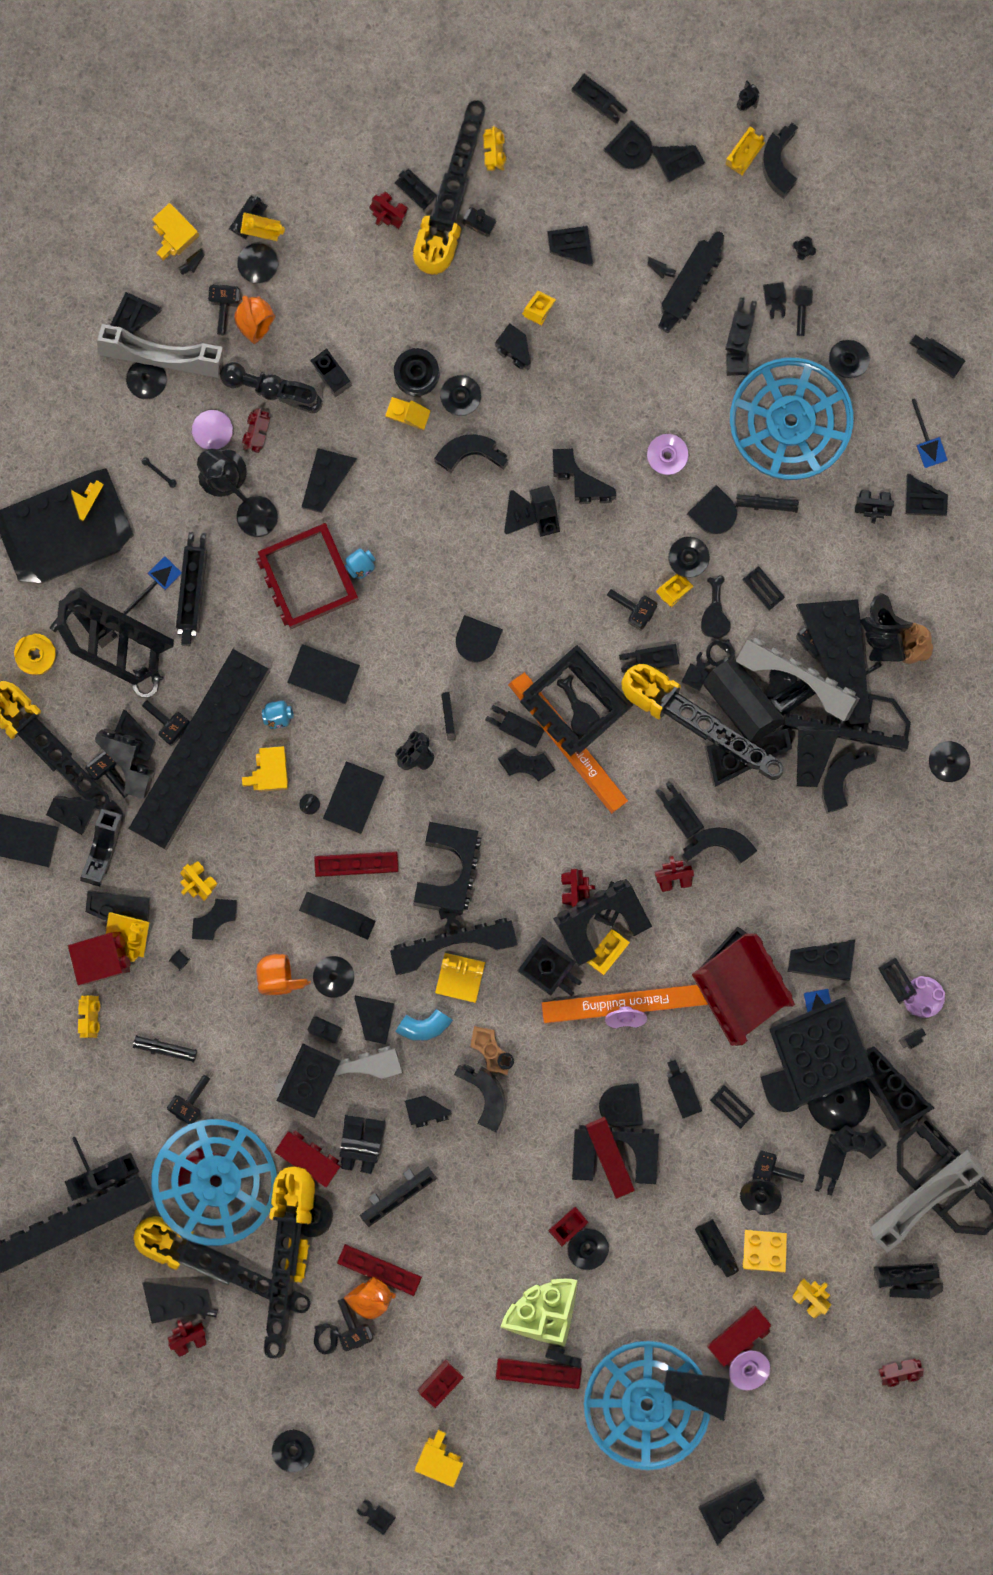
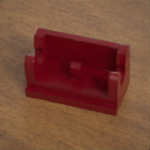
M445 1359L417 1391L436 1409L464 1377Z

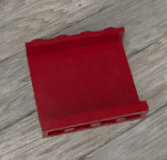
M757 933L744 934L691 974L731 1046L744 1045L748 1042L746 1035L781 1008L793 1007L795 1005L791 992L786 988L782 981V975L776 970L772 957L765 950L763 941Z

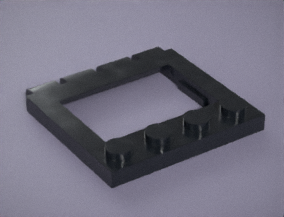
M578 645L522 694L524 698L520 701L529 712L534 708L537 710L532 716L543 727L548 724L551 725L546 731L557 743L562 739L565 740L561 747L570 756L575 752L578 755L582 753L633 707V704ZM567 668L579 678L610 712L588 729V732L581 739L539 695L545 687L550 686Z

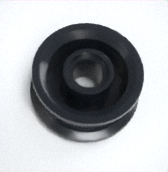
M412 348L404 351L399 355L394 364V377L397 386L402 392L410 396L418 397L430 393L436 387L439 380V366L436 358L430 352L421 348ZM414 368H419L422 370V374L415 377L411 374V371Z

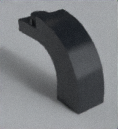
M791 123L788 127L784 126L778 133V136L774 133L771 134L766 143L762 158V168L767 183L783 199L796 185L798 180L784 167L781 161L782 150L797 133L798 127L794 123Z
M477 434L463 435L452 439L440 449L434 458L436 464L450 473L453 472L463 458L470 455L483 456L503 470L508 465L507 455L499 449L493 450L496 446V441Z
M850 752L839 758L831 766L822 785V801L826 814L848 806L843 792L844 779L851 771L874 764L877 761L874 753L870 755L868 752L856 755L857 759L854 760L853 754Z
M101 809L95 824L92 847L80 881L101 886L103 878L108 872L121 825V814Z
M715 827L694 835L693 838L697 844L694 845L692 842L683 849L685 853L682 854V858L687 863L704 849L718 846L728 850L740 865L755 854L757 849L741 833L729 828Z
M306 892L299 909L300 912L337 926L366 940L369 939L376 922L359 912L310 892Z
M466 1064L463 1066L459 1065L454 1075L478 1087L484 1096L485 1106L477 1124L497 1132L505 1113V1095L501 1084L484 1067H481L479 1072L475 1073L473 1067Z
M129 1153L91 1171L66 1180L64 1183L72 1201L128 1178L138 1173L139 1169L132 1153Z

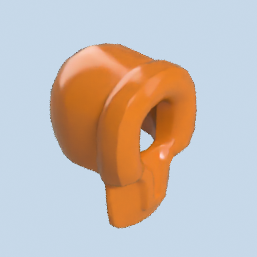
M267 955L257 964L258 992L262 995L288 994L292 990L304 989L305 986L311 984V981L307 979L292 980L291 965L287 955Z

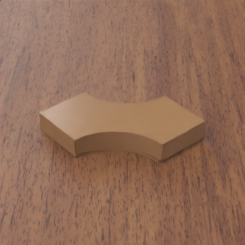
M474 1026L470 1047L479 1050L483 1054L487 1062L488 1071L507 1075L508 1069L500 1068L497 1062L498 1057L506 1052L498 1047L495 1041V1030ZM502 1056L500 1064L509 1067L511 1057Z

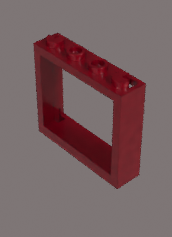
M326 523L257 551L259 558H256L260 570L265 569L267 576L264 577L268 589L273 587L276 594L272 596L276 607L281 606L283 614L280 617L284 626L289 625L290 629L359 601ZM321 533L348 596L293 619L266 556Z

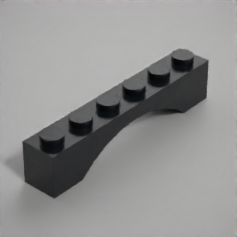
M507 918L495 920L494 925L487 926V923L474 926V930L467 931L466 928L454 931V935L447 936L446 933L434 936V940L426 941V938L414 941V945L406 946L405 943L393 946L394 950H390L395 974L398 976L417 971L428 957L440 949L453 944L477 943L489 946L497 951L518 946L512 920L507 921Z

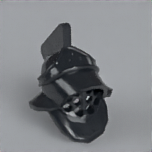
M207 449L199 455L197 459V467L200 471L198 479L200 486L206 493L217 497L229 496L235 493L244 502L248 499L240 490V487L246 480L247 468L243 458L238 453L228 449Z
M880 593L873 598L870 604V617L860 619V623L866 631V641L873 648L869 660L901 662L905 660L902 632L913 627V623L895 616L889 597Z

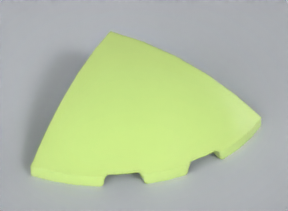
M553 1279L550 1283L541 1286L535 1285L523 1293V1297L516 1304L510 1306L503 1318L501 1328L538 1341L565 1347L573 1315L578 1281L574 1279Z

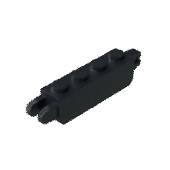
M717 231L708 242L702 240L696 245L661 303L663 315L658 325L659 329L669 333L677 323L680 324L682 319L687 320L692 311L689 307L692 302L697 303L702 295V292H700L703 284L707 286L713 276L710 274L713 267L717 269L723 260L720 257L722 253L720 248L725 238L722 232Z
M189 532L187 546L184 547L176 620L178 635H182V646L191 647L192 636H197V633H199L207 559V533L201 534L200 547H193L194 532Z

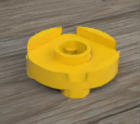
M36 633L25 636L18 641L14 649V657L18 667L23 672L29 675H43L53 667L56 660V649L46 636ZM36 649L40 650V658L32 660L30 652H35Z

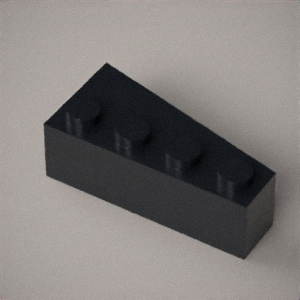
M788 728L774 730L753 743L764 750L767 756L770 754L773 757H777L792 749ZM738 742L733 745L735 751L741 752L745 749V746ZM715 744L705 746L714 787L753 769ZM753 754L750 759L754 763H759L762 761V756L760 754Z
M875 1046L866 1049L876 1076L864 1081L894 1131L902 1129L935 1109Z

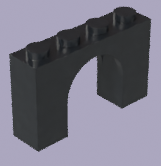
M429 822L425 846L453 852L459 857L463 870L460 877L454 883L447 886L417 882L413 906L463 915L464 910H468L470 898L466 897L467 890H472L474 878L470 877L472 869L476 870L478 860L477 857H474L475 849L480 850L482 839L478 837L479 831Z
M627 879L615 882L607 890L598 891L594 897L578 902L575 907L563 910L553 918L578 966L597 957L586 932L588 922L596 913L603 910L619 912L633 936L652 927L632 885Z
M579 1125V1129H574L572 1180L593 1181L596 1150L585 1125ZM609 1127L614 1140L627 1143L634 1151L636 1158L635 1183L656 1184L659 1134L654 1133L655 1129H642V1133L633 1132L634 1128L621 1127L620 1132L612 1131L613 1127Z

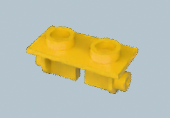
M492 126V129H486L483 134L484 149H491L490 152H484L485 167H487V171H494L495 167L504 170V164L506 163V156L503 152L505 136L500 129Z
M243 213L242 234L277 241L278 236L284 234L285 228L282 227L280 221Z
M81 996V1000H78V1015H85V1019H78L80 1038H98L100 1030L98 1022V1012L100 1011L99 996Z
M289 1238L288 1248H290V1246H291V1244H292V1241H291L290 1238ZM300 1239L294 1282L302 1283V1280L305 1279L306 1264L303 1263V1259L307 1260L308 1247L310 1246L306 1239ZM286 1258L285 1270L289 1267V1261H288L287 1258Z

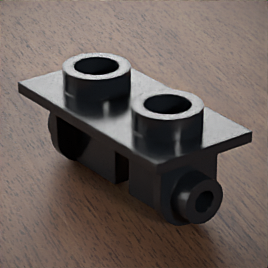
M748 80L745 82L744 89L739 93L737 108L740 111H745L751 106L756 109L760 92Z
M409 168L406 171H401L398 175L399 178L394 182L423 211L437 198V195Z
M250 195L229 227V230L246 240L249 235L241 233L243 213L262 216L268 205L261 202L262 199L258 196L253 197Z

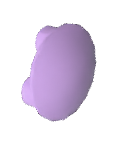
M205 411L195 419L192 425L194 440L203 449H220L231 440L233 426L230 419L220 411Z
M920 976L913 979L911 984L916 990L917 995L904 1000L906 1009L912 1015L919 1018H929L936 1015L942 1009L945 1002V992L942 986L930 977ZM907 985L906 988H905V990H906V992L908 993V992L911 991V990L909 989V987H908V985Z

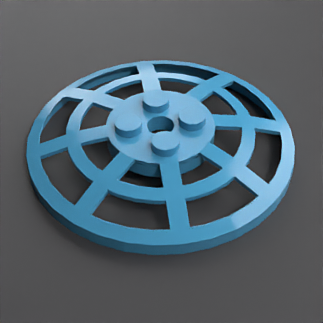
M802 358L775 359L753 370L738 387L730 409V429L734 443L742 457L761 473L782 480L807 479L830 468L845 451L853 429V408L848 392L841 381L824 366ZM781 366L804 367L800 379L785 378L776 381L770 369ZM814 370L827 378L838 392L827 398L818 387L808 382L811 371ZM763 374L767 385L757 393L752 403L740 399L746 387L757 376ZM784 385L798 386L795 396L782 397L778 387ZM805 389L812 391L821 401L811 406L803 399ZM771 391L775 402L770 406L769 410L757 406L762 397ZM840 400H843L846 411L845 433L833 430L834 415L831 405ZM737 407L749 411L748 429L750 436L739 440L736 429ZM823 409L827 413V428L815 425V414ZM754 414L766 418L767 429L756 433ZM787 416H794L797 423L794 426H789L786 424L785 418ZM811 434L824 436L820 444L811 451L806 443ZM771 436L777 441L779 445L776 454L768 450L761 443V440ZM830 438L841 440L842 443L834 456L824 465L820 466L814 456L824 449ZM755 443L756 447L763 454L773 459L771 469L768 470L756 463L744 448ZM798 445L803 453L802 456L784 457L787 446ZM807 460L812 469L810 472L797 475L778 473L781 462L799 463Z
M208 1119L183 1127L166 1141L154 1162L151 1174V1190L158 1213L175 1233L193 1243L205 1246H221L244 1239L265 1221L273 1207L271 1199L277 1173L269 1150L256 1134L235 1122ZM222 1125L234 1128L239 1132L234 1141L222 1137L208 1138L204 1126ZM190 1130H197L199 1141L188 1146L180 1156L168 1150L179 1137ZM246 1135L261 1148L268 1163L256 1166L251 1154L241 1146ZM210 1144H224L230 1146L225 1157L214 1156ZM202 1146L205 1158L197 1165L185 1159L193 1150ZM237 1151L246 1158L250 1168L239 1170L232 1162ZM163 1158H166L175 1163L171 1176L172 1189L159 1192L160 1166ZM180 1167H183L192 1172L190 1184L178 1187ZM270 1171L271 1192L269 1201L265 1206L256 1200L259 1191V1174ZM212 1176L220 1177L221 1185L219 1187H213L210 1184ZM253 1176L251 1196L240 1190L241 1178ZM193 1193L199 1201L194 1212L185 1204L181 1195ZM174 1197L180 1209L190 1217L184 1229L177 1225L169 1216L162 1203L163 1200ZM235 1197L246 1203L239 1212L232 1216L229 1215L227 1204ZM206 1206L219 1207L221 1219H210L201 1215ZM251 1207L261 1213V1216L254 1224L243 1232L234 1235L232 1222L243 1217ZM197 1222L210 1226L223 1225L226 1238H204L196 1236L191 1232Z
M637 1341L613 1350L595 1367L585 1390L584 1414L594 1441L610 1458L634 1469H661L681 1461L700 1443L710 1420V1414L704 1412L700 1428L690 1443L681 1435L689 1421L691 1410H702L684 1401H672L671 1395L664 1392L665 1381L660 1383L652 1379V1366L665 1371L688 1372L692 1369L695 1374H703L695 1362L684 1352L662 1342ZM644 1347V1360L631 1362L620 1369L612 1361L614 1357L627 1350ZM653 1348L669 1351L680 1357L685 1363L675 1370L665 1363L652 1360ZM606 1366L613 1376L606 1386L603 1399H591L594 1382L600 1371ZM644 1366L643 1379L632 1383L624 1374L633 1368ZM619 1380L626 1388L622 1399H610L612 1388L616 1381ZM649 1398L653 1401V1407L650 1410L642 1409L641 1402L643 1399ZM590 1407H603L605 1420L612 1431L604 1441L600 1438L594 1427ZM609 1408H622L626 1419L617 1427L611 1418ZM672 1409L684 1410L683 1418L675 1429L668 1421ZM632 1425L642 1430V1442L632 1440L623 1433ZM662 1426L669 1434L668 1437L660 1441L650 1442L651 1430ZM619 1439L629 1446L642 1449V1462L624 1458L609 1447ZM674 1440L683 1449L669 1459L650 1462V1449L663 1447Z

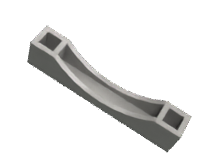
M102 324L97 339L98 355L219 378L223 363V347L205 343L187 347L165 346L146 341L121 327Z
M754 638V640L747 639L736 662L752 671L779 670L795 675L805 681L816 692L826 712L843 721H847L860 699L855 696V691L847 687L844 689L838 687V682L829 677L826 679L820 677V672L809 667L807 670L801 666L802 663L792 657L790 660L783 656L784 653L774 647L772 650L765 646L766 643L758 638Z
M388 1046L378 1049L379 1054L371 1056L370 1052L358 1055L359 1060L352 1062L350 1058L341 1060L334 1076L346 1073H365L385 1079L402 1074V1069L396 1049L391 1050V1047ZM287 1077L278 1079V1084L274 1085L277 1097ZM279 1102L281 1109L288 1108V1106Z
M967 1149L872 1225L870 1228L873 1238L886 1252H889L904 1240L915 1223L934 1205L957 1191L969 1188L982 1178L985 1172L981 1163Z

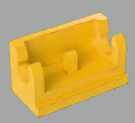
M750 126L727 157L725 165L742 176L764 146V136L756 135L755 129Z
M611 929L594 950L597 957L586 963L604 976L630 942Z

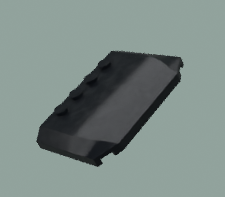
M107 468L91 472L0 510V536L19 582L45 583L118 553L129 539L134 536ZM97 480L104 485L84 521H81L76 511L71 490L87 498L88 495L85 494L90 482L94 484Z

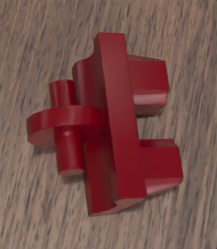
M383 192L379 196L375 194L369 207L373 211L372 215L377 218L375 224L377 226H380L382 223H385L387 226L391 224L399 230L403 224L408 207L402 203L393 207L390 204L393 198L387 192Z
M669 856V863L662 864L663 870L654 872L662 892L673 890L671 881L679 879L681 888L692 887V877H694L692 866H684L683 860L675 861L674 856Z
M571 869V872L561 874L562 885H571V893H562V904L575 907L584 898H590V890H595V885H589V877H583V870Z
M179 1319L177 1320L178 1327L172 1329L173 1335L167 1338L170 1350H174L179 1357L189 1352L186 1344L191 1341L194 1342L196 1348H201L207 1344L205 1327L202 1322L193 1326L191 1321L184 1324Z

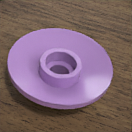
M663 434L653 439L647 450V459L650 466L656 472L663 475H672L681 471L686 465L688 449L684 441L678 436ZM669 452L671 454V458L665 459L663 456L664 453Z
M628 1006L621 1007L605 1017V1023L613 1028L622 1026L636 1028L647 1022V1015Z
M758 1351L741 1353L732 1361L729 1368L731 1382L742 1390L758 1388L767 1380L770 1373L768 1359Z

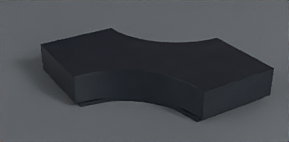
M513 748L498 758L509 776L516 773H526L533 776L539 782L555 771L544 753L537 756H527Z
M215 899V904L208 914L200 918H193L192 939L213 941L215 932L221 925L235 921L237 900Z
M848 1125L843 1126L829 1138L842 1155L850 1151H857L866 1155L869 1159L873 1158L887 1146L874 1129L866 1133H860L852 1130Z

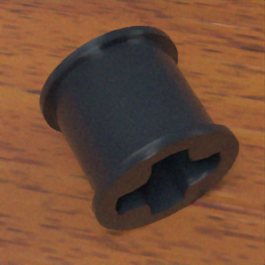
M179 949L170 958L169 962L181 971L191 959L185 956L181 949Z
M502 1053L497 1060L499 1067L504 1070L510 1069L514 1065L513 1056L510 1053ZM502 1056L511 1057L512 1060L509 1067L500 1064Z

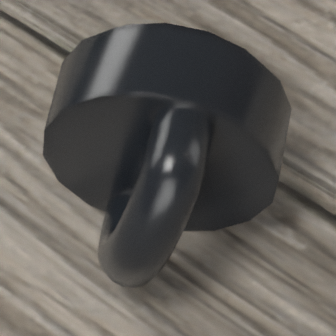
M306 794L300 799L299 807L303 813L313 815L319 810L320 801L315 795Z

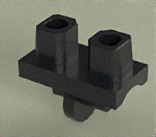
M861 490L856 500L854 513H863V517H871V523L875 524L876 518L884 519V516L892 515L894 500H891L890 492L879 493V498L874 499L871 498L869 490Z

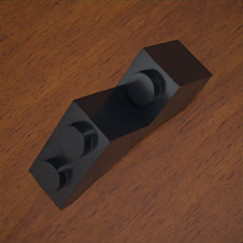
M573 448L553 449V477H558V480H569L571 476H574L575 501H579V504H590L591 500H599L600 503L606 504L616 500V490L614 487L579 469L574 459Z
M101 729L96 734L95 742L123 770L125 775L124 793L144 799L148 795L154 771L150 770L146 765H135L141 742L135 740V737L130 735L121 736L116 734L114 730Z

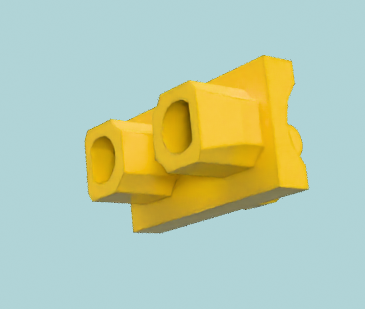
M198 861L190 866L189 864L185 865L180 872L184 878L180 882L184 887L181 894L184 896L189 893L193 898L199 895L205 901L211 895L217 882L211 876L202 881L199 875L205 869Z
M803 1278L792 1296L798 1304H801L806 1298L812 1303L807 1308V1312L813 1318L822 1313L825 1315L831 1306V1303L826 1300L830 1296L825 1291L828 1286L826 1282L820 1286L816 1281L810 1284Z

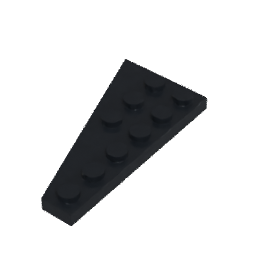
M858 599L796 604L828 677L838 682V687L842 689L847 687L855 691V696L860 698L850 718L847 720L848 725L871 723Z

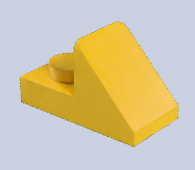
M537 291L524 308L522 315L542 326L556 299Z
M392 397L385 417L424 430L431 411L412 400L409 403Z
M97 480L94 484L90 482L85 491V494L88 495L87 498L71 490L79 520L84 521L104 485Z
M676 574L660 586L656 593L664 602L673 607L694 586L685 577Z

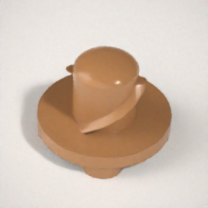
M913 623V627L902 632V643L905 652L903 663L912 664L918 661H926L931 657L933 653L932 636L925 626Z

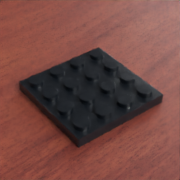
M846 997L769 1029L798 1107L876 1076Z

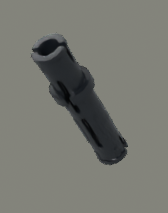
M755 494V496L736 495V499L744 500V502L736 501V507L754 508V510L769 509L798 512V507H790V505H799V500L760 497V494Z
M138 1035L135 1036L133 1048L149 1051L153 1055L157 1053L193 1063L197 1053L196 1049L161 1042L157 1038L153 1040Z

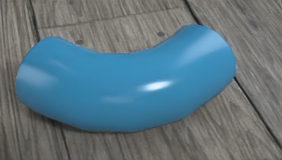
M435 1009L432 1015L424 1020H416L406 1015L395 1032L413 1041H427L441 1035L453 1020Z

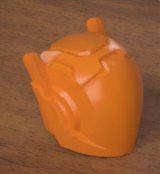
M243 296V302L239 304L235 311V323L240 332L249 341L256 344L270 330L269 326L274 321L275 314L270 305L261 299L260 296L251 298Z
M372 1277L366 1283H361L348 1293L344 1300L363 1318L376 1319L387 1311L391 1299H394L396 1294L390 1292L383 1282Z

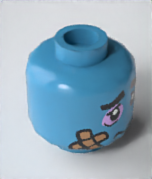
M359 548L346 558L347 564L344 566L353 578L363 579L375 570L373 562L376 559L369 550L365 552Z
M283 700L267 703L265 709H262L264 725H268L270 729L287 727L290 724V719L294 717L292 707L288 706Z

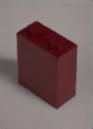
M111 932L68 945L78 986L131 972L130 959L126 955L125 939L121 932Z

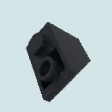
M509 323L495 342L496 352L504 358L509 356L514 360L512 363L519 369L525 368L529 370L531 363L526 334Z
M327 348L310 360L335 398L352 386L350 379Z
M549 485L529 490L531 506L540 537L560 532L555 498Z
M425 1095L405 1100L410 1124H415L416 1128L427 1126L428 1121L436 1119V1123L449 1120L448 1115H452L451 1110Z

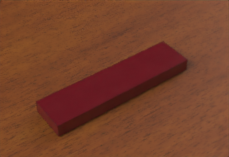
M397 851L314 856L315 877L399 872Z
M602 1117L586 1124V1129L615 1198L618 1199L634 1192L635 1189L606 1118Z
M347 1244L344 1245L337 1264L369 1278L374 1277L384 1284L412 1296L415 1295L422 1279L420 1275Z
M498 1358L495 1379L579 1389L582 1368Z

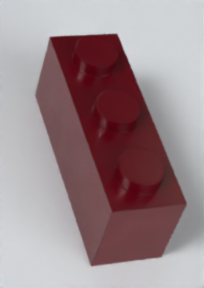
M296 1130L293 1133L288 1131L274 1153L293 1166L305 1169L315 1181L327 1188L341 1168L338 1165L340 1160L331 1154L328 1156L322 1154L321 1147L313 1142L309 1145L303 1141L305 1136Z
M754 1305L711 1341L707 1348L723 1367L725 1365L730 1367L738 1354L742 1351H749L754 1347L753 1342L758 1337L760 1339L766 1337L771 1332L769 1328L772 1325Z

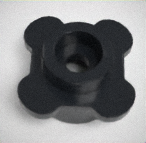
M804 237V239L793 243V249L797 251V258L799 260H804L805 257L816 254V248L813 247L810 237Z

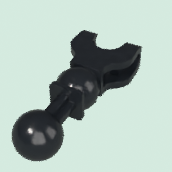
M236 362L227 363L221 369V381L228 388L234 389L242 385L255 388L257 395H262L267 400L278 399L282 403L309 413H317L322 407L321 398L315 388L297 381L282 380L277 375H265L263 372H261L260 377L246 373L245 368Z

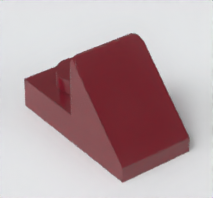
M574 1207L550 1227L548 1231L562 1247L589 1222Z

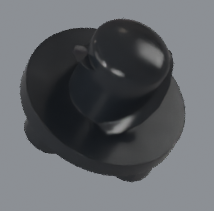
M413 731L406 743L399 747L395 753V756L398 758V766L403 770H410L413 767H419L422 770L428 769L434 762V753L429 748V737L422 732Z

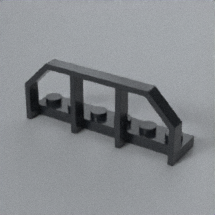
M81 591L59 601L56 627L70 653L133 685L157 673L160 653L174 647V639ZM68 607L91 619L88 651L79 647L67 625ZM100 623L119 633L116 665L97 656ZM129 638L150 649L148 672L140 677L126 671Z
M868 694L870 713L873 700L891 703L905 724L904 736L893 735L888 737L884 736V732L874 730L872 733H867L868 724H863V728L854 726L851 729L843 728V724L831 723L832 714L827 713L826 724H823L822 720L811 718L810 721L802 720V716L790 715V712H788L784 717L785 723L783 728L798 730V726L840 727L837 738L905 752L909 746L908 736L911 722L895 699Z
M923 1115L914 1127L897 1142V1172L916 1191L921 1187L920 1184L944 1163L949 1165L961 1153ZM915 1132L930 1143L935 1153L943 1157L917 1181L903 1167V1143ZM984 1177L963 1190L944 1208L938 1203L932 1207L955 1233L986 1235L993 1229V1222L986 1228L958 1225L947 1213L973 1189L976 1196L984 1200L993 1213V1187Z

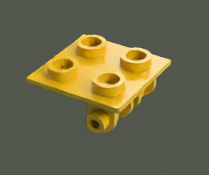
M109 912L106 934L121 932L125 939L126 955L129 957L130 962H134L138 957L144 958L150 922Z
M445 953L435 993L476 1003L485 962Z
M745 1230L743 1269L785 1273L787 1233Z

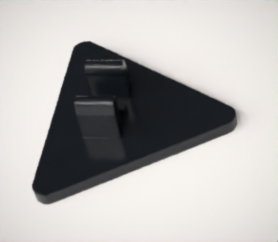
M511 490L509 493L504 533L507 535L536 523L531 503L514 490Z

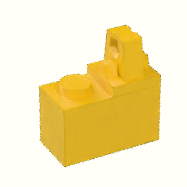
M171 203L167 204L152 219L155 225L153 229L160 236L164 234V240L161 242L163 246L156 252L163 261L171 254L173 256L180 255L199 237L198 231Z
M285 747L259 748V754H256V764L261 769L253 771L252 776L242 777V786H253L254 791L258 790L259 792L287 790L288 778Z
M438 1429L435 1438H429L426 1441L414 1471L454 1487L463 1461H460L461 1457L452 1452H449L448 1455L444 1454L446 1445L442 1441L446 1432Z

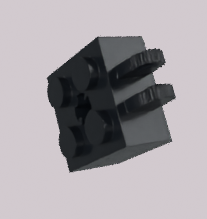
M543 937L517 970L518 973L549 996H552L558 987L570 996L574 994L571 988L561 983L565 977H568L576 985L580 986L582 981L569 972L576 962ZM544 961L545 964L547 961L551 963L550 967L552 970L550 972L548 970L547 972L542 971L543 966L541 964Z

